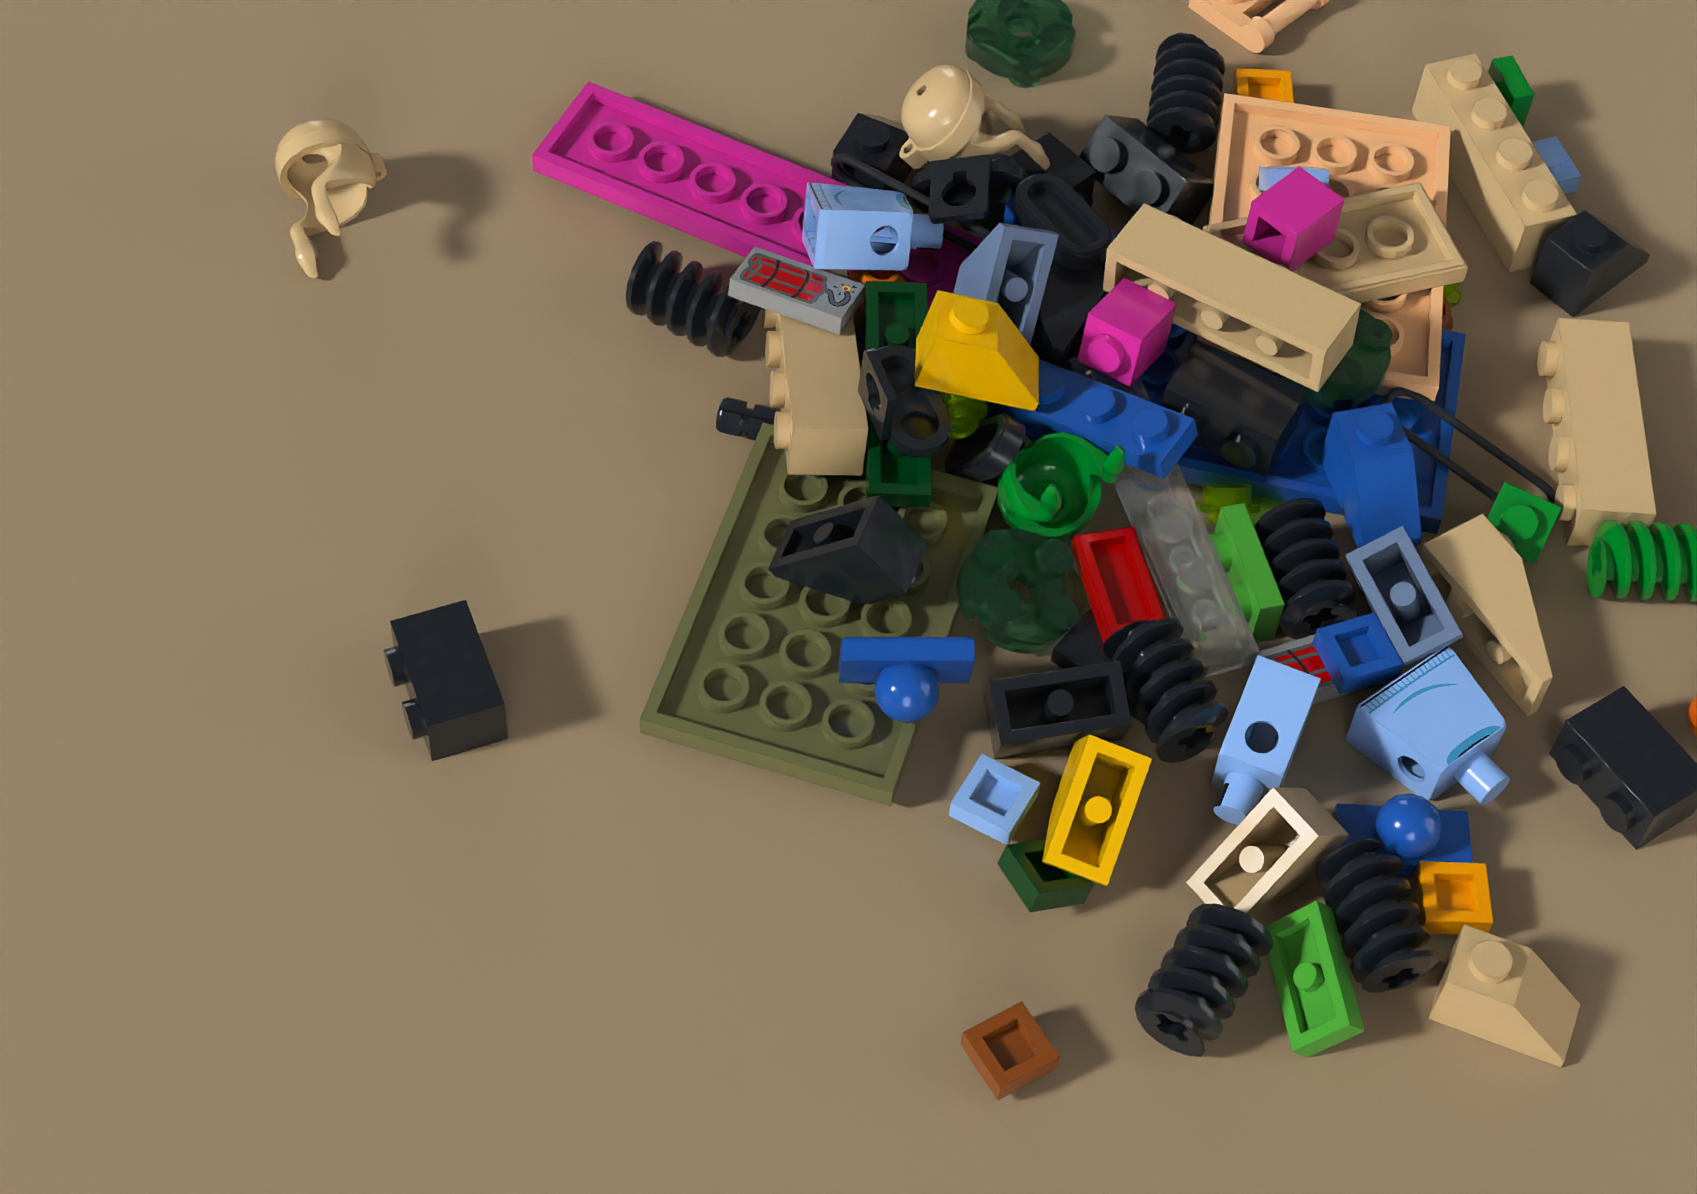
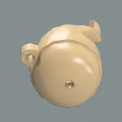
M938 65L924 73L909 89L901 111V120L909 139L901 147L899 156L913 169L920 168L927 161L932 162L935 160L986 154H1005L1016 144L1044 170L1049 168L1050 161L1044 149L1038 142L1032 141L1025 135L1026 130L1019 115L1013 110L1006 108L994 97L985 96L981 83L963 67ZM987 111H992L1011 130L998 135H987L980 133L978 127L983 114Z
M332 119L310 120L296 125L289 130L277 146L274 162L283 192L294 199L305 201L307 205L305 216L291 226L290 236L296 249L295 257L305 274L310 278H318L315 254L307 236L329 231L331 235L340 236L339 227L354 219L366 205L368 188L375 187L376 182L387 175L382 156L379 153H370L364 140L358 137L356 131L339 120Z

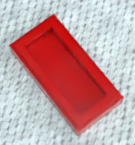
M1134 526L1073 536L1071 550L1103 644L1115 631L1127 624L1140 620L1166 618Z

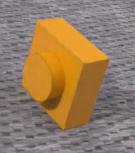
M1235 69L1232 83L1234 95L1294 103L1291 71Z
M1419 861L1414 872L1416 900L1421 911L1419 926L1427 927L1429 934L1459 935L1464 924L1489 933L1493 925L1486 863Z

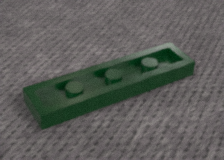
M866 281L864 292L865 350L874 348L876 351L888 345H902L916 351V338L927 315V283ZM866 411L868 422L866 499L880 495L893 507L929 508L932 496L931 456L925 458L910 457L898 451L889 439L880 442Z

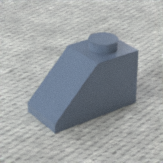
M999 223L960 265L953 294L998 303L1029 345H1031L1059 234L1054 231Z
M1403 526L1345 555L1357 586L1372 613H1376L1404 667L1463 638L1462 632Z

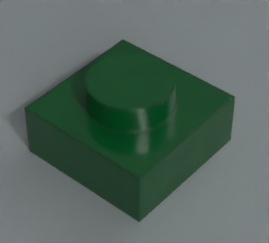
M1046 839L1006 845L997 864L1029 912L1085 903L1094 884L1088 879L1043 863Z

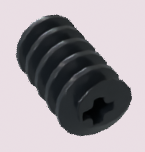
M1180 32L1167 37L1158 47L1156 64L1153 71L1154 79L1151 85L1152 94L1149 100V112L1146 122L1151 130L1180 153L1194 154L1205 151L1214 144L1217 137V123L1220 116L1219 107L1222 100L1220 93L1223 89V75L1226 68L1224 58L1217 50L1209 47L1204 40L1193 34Z
M652 241L646 245L639 254L627 283L626 303L631 313L640 316L647 314L650 322L657 326H665L667 324V328L672 334L676 336L687 335V339L695 346L704 347L707 345V349L716 357H724L732 353L751 331L761 307L747 302L741 303L740 300L728 296L729 285L721 293L723 277L720 272L712 271L705 277L703 282H700L703 271L700 262L691 261L680 272L683 256L680 252L676 250L671 251L661 262L663 253L662 243Z
M1299 498L1286 501L1273 507L1261 516L1254 525L1285 604L1279 621L1284 634L1295 640L1316 634L1318 628L1357 618L1356 610L1348 606L1352 602L1355 593L1351 583L1345 581L1348 574L1344 563L1338 561L1340 551L1337 543L1331 540L1333 531L1330 523L1324 520L1326 516L1325 508L1321 501L1314 498Z
M1171 617L1159 620H1140L1127 624L1105 640L1103 651L1112 661L1120 660L1126 695L1129 700L1134 701L1133 709L1140 721L1145 722L1144 730L1150 741L1156 744L1155 751L1161 761L1175 763L1192 758L1209 747L1215 739L1217 728L1227 719L1229 712L1224 703L1212 702L1218 691L1212 681H1201L1204 678L1206 669L1201 660L1191 659L1195 648L1189 639L1180 638L1184 628L1179 619Z
M1373 838L1353 841L1326 854L1316 864L1314 875L1319 886L1325 889L1323 898L1326 905L1331 907L1334 912L1333 915L1338 933L1343 936L1341 941L1343 951L1346 957L1352 960L1350 970L1355 981L1362 984L1363 989L1368 992H1385L1407 986L1420 977L1427 975L1437 968L1440 959L1436 951L1419 950L1428 943L1431 936L1427 927L1419 925L1410 926L1419 919L1421 911L1417 903L1410 901L1402 902L1410 895L1412 889L1407 879L1394 878L1403 868L1399 856L1392 854L1379 855L1384 845L1380 840Z
M1213 903L1201 904L1193 909L1187 920L1186 927L1177 934L1173 944L1174 947L1165 953L1160 965L1161 968L1152 974L1148 983V989L1140 993L1134 1008L1137 1019L1145 1032L1157 1042L1175 1052L1187 1056L1201 1057L1205 1051L1201 1039L1212 1041L1219 1038L1223 1029L1220 1019L1224 1020L1232 1016L1236 1007L1233 998L1236 999L1245 995L1249 985L1246 977L1249 978L1257 975L1261 966L1259 957L1268 955L1272 950L1274 942L1270 933L1254 918L1230 906Z

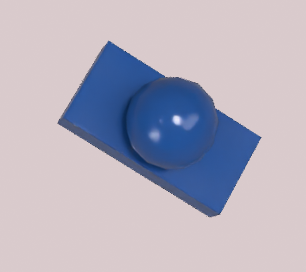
M845 637L841 641L838 661L839 683H875L874 693L876 702L889 718L906 724L919 721L930 714L938 703L940 692L938 683H969L975 663L974 639H971V637Z
M1411 793L1395 795L1383 806L1336 803L1332 817L1350 835L1340 846L1367 838L1380 840L1384 847L1379 855L1392 854L1399 856L1403 868L1396 876L1414 877L1419 861L1472 863L1468 811L1438 810L1425 797Z

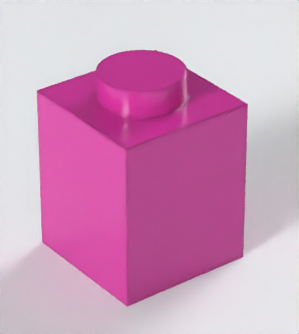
M1298 166L1251 202L1242 243L1262 258L1274 264L1282 265L1293 272L1334 240L1345 199L1335 193L1328 185L1320 182Z
M1123 278L1088 313L1077 361L1131 387L1164 353L1177 303Z

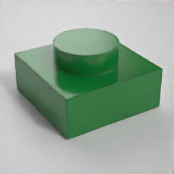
M1513 55L1494 58L1488 73L1516 118L1524 127L1534 93Z
M1504 482L1487 519L1499 532L1509 537L1521 558L1536 564L1562 511V507Z

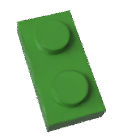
M1245 503L1221 507L1214 533L1208 536L1207 549L1212 567L1216 571L1222 570L1227 583V604L1230 615L1235 622H1242L1250 644L1274 640L1285 604Z
M1315 901L1265 926L1264 928L1270 933L1274 942L1268 957L1292 1051L1309 1058L1364 1032V1025L1332 908L1319 901Z

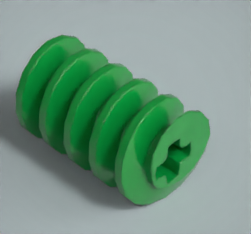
M1604 520L1598 526L1593 536L1588 554L1586 580L1589 594L1592 598H1601L1606 581H1611L1614 597L1616 599H1625L1629 593L1631 582H1635L1639 599L1650 600L1655 584L1659 583L1663 599L1674 601L1678 595L1680 584H1683L1687 600L1697 602V528L1691 523H1678L1672 528L1666 522H1653L1647 527L1642 521H1629L1623 526L1617 520Z

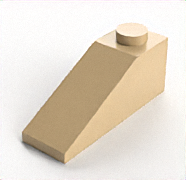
M1482 513L1424 543L1419 556L1462 632V641L1525 715L1529 716L1537 712L1553 675L1523 560L1516 552L1509 537L1499 532Z

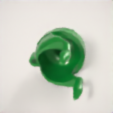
M1067 432L1046 434L1034 442L1025 435L1020 450L998 477V505L1006 523L1021 538L1037 545H1057L1073 539V536L1078 535L1088 526L1101 501L1102 482L1100 477L1110 484L1118 480V476L1123 471L1126 461L1124 448L1122 445H1117L1107 455L1085 438Z

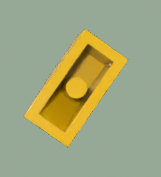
M937 290L916 338L915 386L1035 411L1039 404V356L998 303Z
M1087 735L1075 741L1052 803L1042 862L1103 886H1108L1152 758L1092 735Z

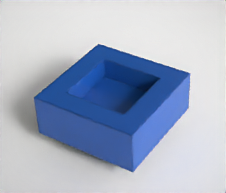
M1375 612L1318 628L1312 642L1339 694L1398 678L1403 665Z

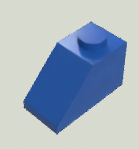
M1392 403L1334 412L1319 459L1357 548L1401 526L1404 527L1414 546L1420 545L1422 534L1414 453Z

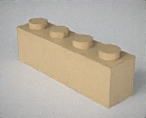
M1476 53L1426 64L1413 104V115L1417 121L1451 126L1449 174L1507 271L1513 272L1536 266L1546 238L1577 216L1576 211Z
M1145 203L1108 246L1106 251L1104 291L1109 293L1123 278H1126L1177 303L1173 324L1316 392L1321 389L1353 345L1361 303Z
M824 270L848 279L847 270ZM762 308V328L773 330L767 331L766 367L777 368V371H771L770 407L781 408V411H776L774 416L775 449H785L788 475L862 476L868 436L866 408L858 393L861 371L853 316L840 335Z
M1558 318L1550 340L1541 342L1537 360L1539 376L1546 377L1548 387L1543 401V419L1545 423L1552 424L1553 437L1549 446V468L1551 471L1558 472L1559 479L1554 504L1562 507L1557 520L1564 521L1566 545L1590 547L1598 526L1604 520H1617L1623 526L1629 521H1642L1649 527L1657 513L1629 322Z

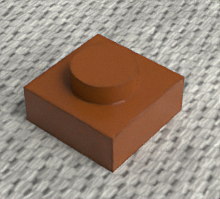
M1022 1001L964 1031L960 1044L997 1100L1057 1069L1060 1058Z

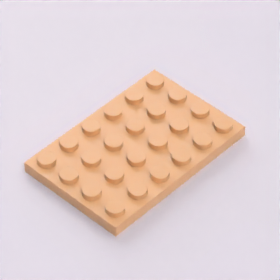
M1224 93L1220 114L1209 225L1248 217L1251 202L1265 192L1258 190L1259 166H1300L1328 169V186L1342 198L1421 182L1446 227L1451 126ZM1444 286L1361 303L1353 345L1323 386L1386 395L1391 389L1402 387L1419 393L1434 402L1439 390ZM1199 335L1196 337V340H1200L1285 380L1295 382ZM1398 396L1399 398L1412 399L1407 396Z

